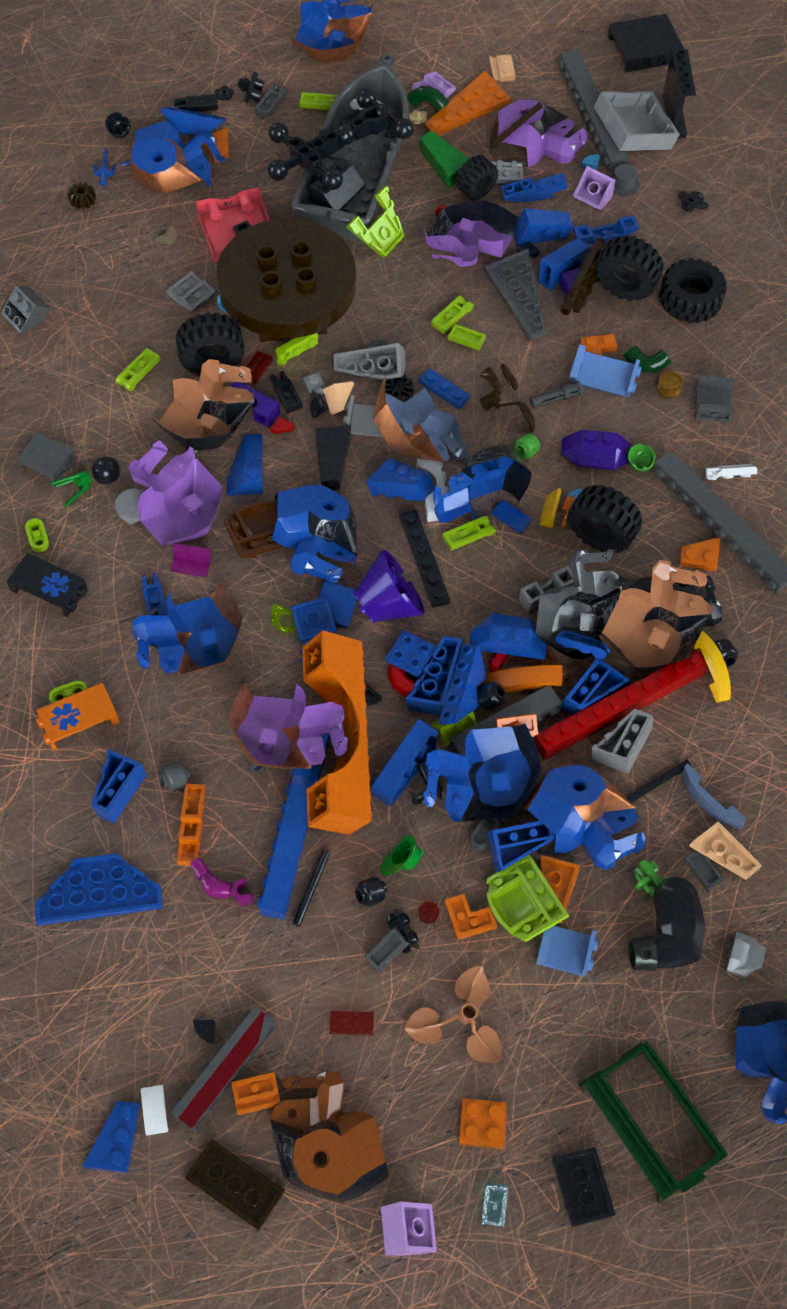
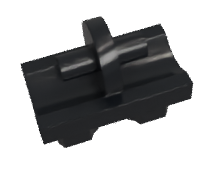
M256 72L253 73L250 81L245 77L239 79L237 84L242 92L247 91L244 99L246 103L249 102V99L258 102L261 94L260 91L265 82L257 78L258 73Z

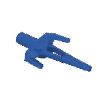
M108 149L104 151L101 168L97 170V166H93V174L100 176L101 186H106L107 177L115 174V164L112 170L108 169Z

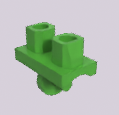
M645 859L633 871L635 878L639 882L635 888L638 891L644 889L652 898L655 887L664 879H667V877L659 878L656 874L659 870L658 865L654 861L647 862Z

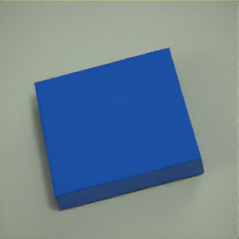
M328 597L291 606L301 643L310 641L322 630L337 634Z

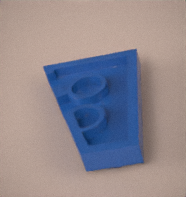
M117 1101L82 1166L83 1168L128 1173L140 1103Z

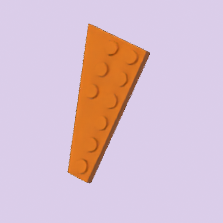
M484 71L443 109L425 123V129L427 132L432 130L437 135L443 134L511 103V98Z

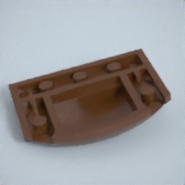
M278 500L260 501L246 505L234 511L233 516L229 520L227 518L224 520L226 529L240 558H257L259 554L284 548V546L272 539L278 518Z

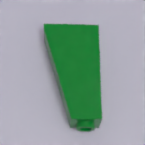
M432 130L420 138L421 153L446 187L450 188L455 184L459 169L470 158Z

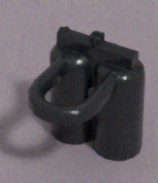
M425 762L417 766V770L427 787L428 773ZM438 779L436 796L441 800L443 787ZM425 791L413 797L412 803L414 805L424 803L423 796Z

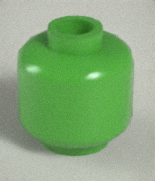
M531 433L522 435L514 443V451L522 459H529L540 450L538 438Z

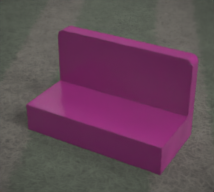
M174 543V559L171 571L207 577L212 561L211 549Z

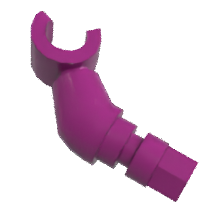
M200 857L190 863L196 871L194 875L201 881L203 890L210 897L230 898V896H233L235 902L242 906H247L253 902L254 896L252 894L240 895L238 893L240 889L246 887L245 879H240L232 885L231 882L220 880L219 877L210 874L211 871Z

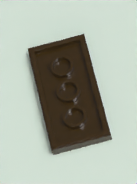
M212 1139L185 1177L187 1181L258 1231L285 1193V1190Z

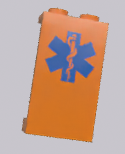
M103 683L37 709L39 717L35 718L39 728H44L46 732L42 734L46 745L51 744L53 750L57 749L54 742L110 719L112 726L120 723Z

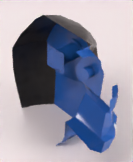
M526 724L476 730L472 728L465 741V756L441 749L427 753L425 766L428 773L427 790L424 792V803L426 806L433 807V804L436 802L438 777L442 775L447 778L445 808L453 821L467 822L511 818L520 809L532 791L541 772L539 753Z
M778 1001L742 1007L736 1028L735 1068L752 1078H771L760 1108L764 1118L774 1124L787 1122V1114L785 1113L787 1109V1002Z

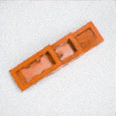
M562 665L529 666L486 673L487 679L484 681V684L496 682L504 688L505 693H523V689H542L543 686H562Z
M204 784L185 785L177 865L191 866L190 863L194 859L199 858L206 785Z

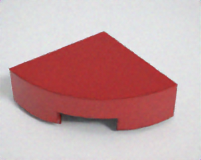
M279 417L270 428V432L273 434L289 433L295 429V424Z

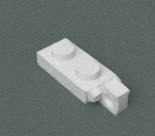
M752 464L722 465L705 468V478L708 480H716L723 476L722 478L729 479L733 478V475L751 477V474H757V467Z

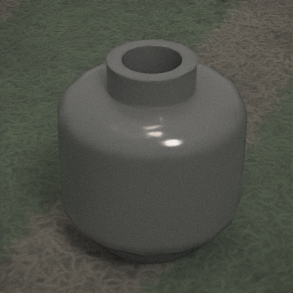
M173 763L163 766L158 774V778L162 788L173 791L185 787L187 779L190 778L188 768L184 767L181 763Z

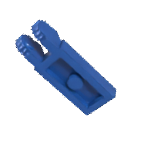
M153 573L152 577L155 584L147 585L148 581L145 575L141 576L147 614L149 615L156 608L159 616H167L161 583H159L157 573Z
M563 629L556 636L555 643L561 644L562 647L575 648L582 653H592L595 658L605 659L611 652L603 641Z

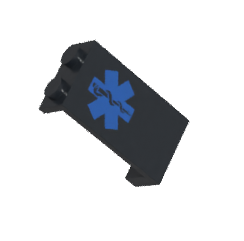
M29 553L25 555L7 580L10 591L17 594L21 589L60 607L65 617H68L71 612L75 611L77 603L87 593L85 579Z

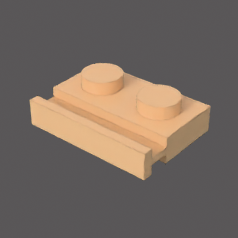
M497 55L494 58L489 56L491 74L495 81H515L516 75L511 55Z

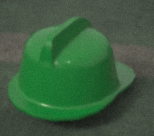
M413 835L404 837L388 853L381 863V874L390 876L398 870H412L418 864L424 852L416 845V839Z

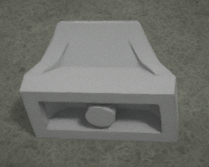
M735 932L725 973L746 979L751 972L762 968L766 947L758 943L756 938Z

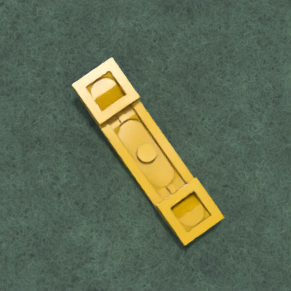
M702 631L693 649H701L714 679V683L710 684L709 687L716 703L728 701L731 696V686L727 666L716 644Z

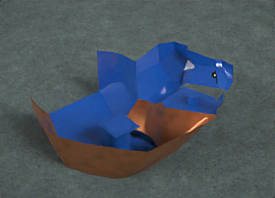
M323 0V2L309 1L302 3V23L296 39L294 40L290 37L291 42L323 63L347 59L357 50L363 40L372 15V6L369 8L364 5L340 6L341 2L353 0Z
M584 765L564 766L549 770L536 785L521 811L528 810L556 835L555 853H567L583 844L594 865L604 870L614 867L617 860L632 852L638 853L645 847L646 837L643 832L617 841L613 839L612 834H616L634 825L637 818L639 819L638 814L635 812L636 807L613 784L595 770Z

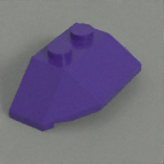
M580 430L562 438L561 455L578 467L616 470L629 463L628 452L633 445L618 433Z

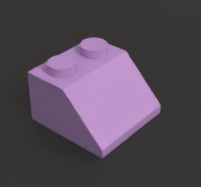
M397 1202L381 1207L385 1255L405 1256L437 1252L432 1204Z

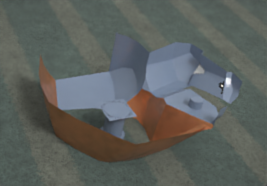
M385 376L377 397L373 420L390 447L406 456L440 461L441 463L451 462L454 459H463L465 454H468V451L458 430L459 425L456 419L450 413L436 410L433 400L425 388L406 403L385 393ZM443 441L454 455L453 458L449 459L447 448L443 444Z

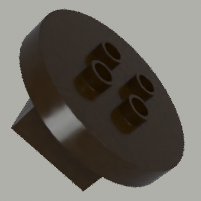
M290 218L261 222L237 234L222 251L217 264L220 300L227 313L238 324L259 334L260 342L304 337L317 332L318 335L327 334V328L337 322L347 312L356 292L354 256L340 236L320 224Z

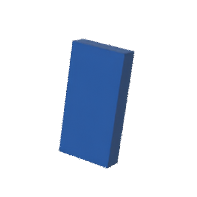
M504 500L492 511V516L520 534L532 522V518Z

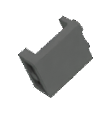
M37 432L29 440L24 450L19 452L17 460L20 468L24 469L27 466L48 476L49 481L52 482L61 479L76 461V457L72 448Z

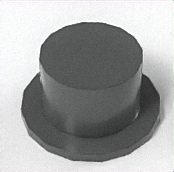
M620 164L615 168V172L610 176L616 180L613 193L629 196L637 192L640 182L636 177L637 170L634 166Z

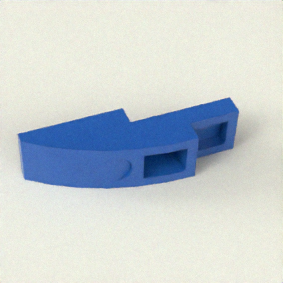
M564 172L533 181L532 177L500 186L504 200L512 202L545 200L553 198L552 193L568 189Z

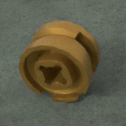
M673 371L661 374L657 385L659 395L666 399L667 397H671V399L678 397L683 385L681 375Z

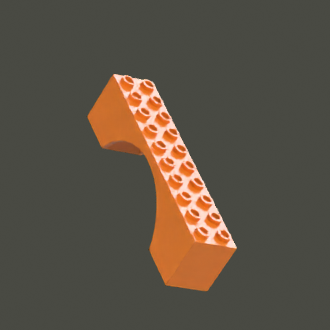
M322 630L302 647L303 682L314 689L325 703L333 702L343 707L345 717L342 726L344 736L348 738L346 752L337 757L332 772L307 789L308 827L350 835L371 822L372 818L367 745L366 686L364 684L365 668L363 666L364 651L362 641Z

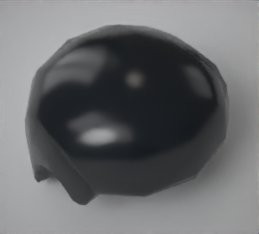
M121 112L111 113L107 116L105 125L111 136L121 139L129 134L131 129L130 121Z
M104 456L93 462L92 472L95 481L101 484H109L115 482L120 476L119 464L113 457Z

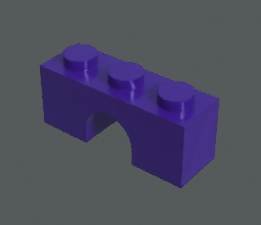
M234 382L230 386L247 389L252 394L255 393L252 405L255 407L253 409L254 421L269 428L280 415V404L277 400L263 395L260 391H255L244 383Z

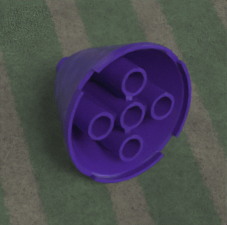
M385 549L379 553L358 588L353 592L357 601L361 603L359 605L361 612L364 615L367 614L373 624L379 621L424 615L425 608L411 581H406L402 575L404 572L403 568Z

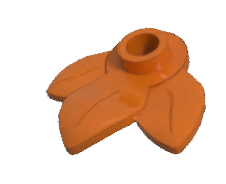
M567 495L564 500L562 509L565 515L560 528H564L567 524L568 511L575 501V496Z

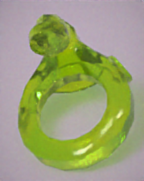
M278 604L270 606L273 617L271 619L272 626H275L283 633H291L296 629L291 610ZM287 614L292 617L293 625L290 628H285L280 624L279 619L282 615Z

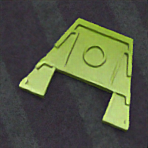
M387 186L382 187L375 195L384 211L368 228L365 227L359 216L354 217L346 225L347 229L381 257L387 256L405 236L400 220L395 215L394 203L389 198L388 192L390 191Z

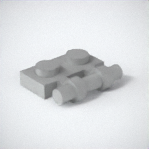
M502 160L491 161L499 171L496 183L509 184L523 180V162H517L516 160H512V162H502Z

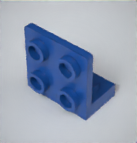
M403 630L386 656L385 661L415 677H419L426 664L432 659V654L437 646Z

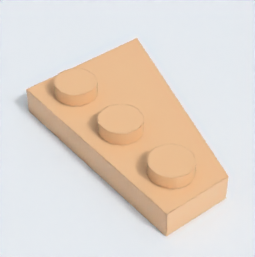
M719 821L689 845V847L745 880L762 867Z

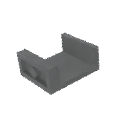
M699 375L696 386L695 419L731 422L734 413V406H731L734 378Z

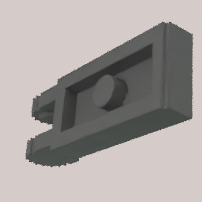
M274 84L255 107V114L269 119L287 95L288 88L283 87L278 93L279 85Z

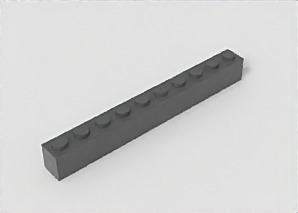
M579 50L561 53L558 67L562 70L563 78L568 83V89L573 94V100L576 101L578 110L583 115V121L588 126V132L592 135L593 143L597 146L600 156H602L604 166L607 167L609 173L615 172V168L618 165L629 163L627 151H619L594 108L599 93Z
M671 451L655 462L653 470L655 476L661 479L667 488L673 491L679 500L685 503L691 512L697 515L704 525L709 527L716 537L720 538L728 546L729 550L734 552L742 563L747 565L754 575L766 584L768 589L778 594L787 587V563L681 459Z

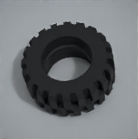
M623 235L621 238L618 236L607 242L596 262L595 272L599 283L603 284V288L610 291L611 295H616L620 299L625 298L627 301H632L633 299L637 301L647 298L654 292L663 274L664 265L659 252L653 248L652 244L646 243L642 238L637 239L636 236L628 237V235ZM623 265L632 268V269L635 270L636 272L631 271V270L625 268Z
M683 259L678 263L675 262L665 271L659 292L660 303L664 306L663 309L667 313L669 312L671 317L678 318V321L701 323L703 320L707 321L711 317L716 316L718 311H720L727 283L723 273L719 272V268L716 266H712V263L708 261L707 263L703 262L702 259ZM681 288H697L701 290L704 294H690L685 292Z
M210 312L204 315L197 314L194 318L190 317L187 319L186 323H183L176 333L179 362L187 371L198 376L201 374L202 364L209 359L219 360L220 364L237 366L245 353L239 324L225 314L221 315L216 312L214 314H210Z
M605 485L585 487L568 511V522L572 531H575L576 536L581 538L586 545L589 544L591 548L599 549L601 552H606L608 549L617 550L613 552L614 554L627 550L642 525L641 513L638 511L636 504H633L628 496L625 497L622 492L616 491L612 487L607 488Z

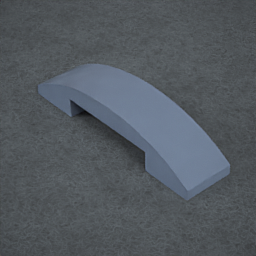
M689 764L685 765L682 778L688 792L696 803L719 822L741 829L747 819L733 806L726 810L699 785L702 777Z

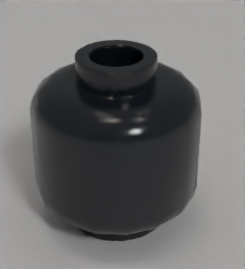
M728 639L715 641L714 643L721 652L726 666L734 665L738 657V651L732 642Z
M488 682L477 689L478 703L486 710L493 709L504 701V688L496 682Z
M377 877L362 880L355 889L356 899L366 907L381 903L385 899L387 886L384 881Z

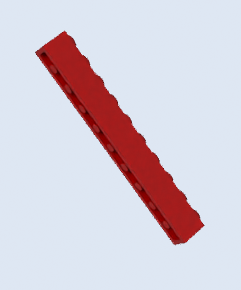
M698 649L692 652L689 658L669 664L538 733L535 736L534 742L543 760H546L625 718L633 709L640 710L704 676L708 669L704 656Z

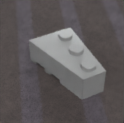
M633 709L617 724L618 726L612 732H608L601 742L591 748L592 760L629 774L653 728V715L638 709Z

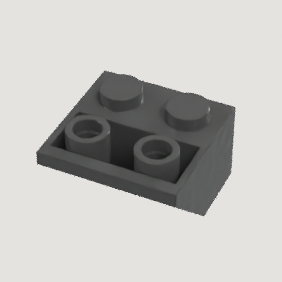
M16 285L1 314L19 333L23 334L43 322L50 307L32 288Z

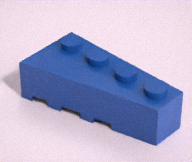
M443 636L432 654V659L429 664H426L423 674L419 680L417 679L414 689L406 698L408 710L441 716L460 648L463 646L462 639Z

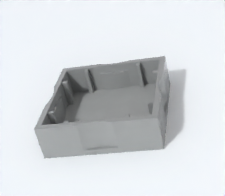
M653 91L601 92L594 105L597 114L619 151L672 149L680 135L664 112L661 103Z

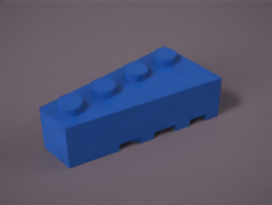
M418 719L390 761L385 764L380 775L373 779L371 794L389 807H392L418 774L417 766L426 761L427 753L437 749L438 731Z

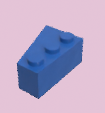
M524 208L517 221L513 237L517 246H522L529 241L535 244L566 239L573 228V224L568 212Z
M388 458L366 480L373 497H377L379 494L386 495L387 498L401 496L402 499L424 501L434 490L429 473Z
M597 658L564 699L561 708L574 715L624 689L629 679L602 659Z

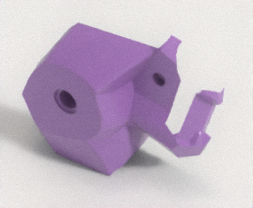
M161 440L157 441L152 445L153 448L139 461L134 460L128 466L133 480L148 488L141 494L137 504L140 521L162 546L187 542L206 536L214 523L218 511L222 485L194 456V448L190 446L187 452L176 455L161 469L158 475L152 474V470L168 450L161 443Z

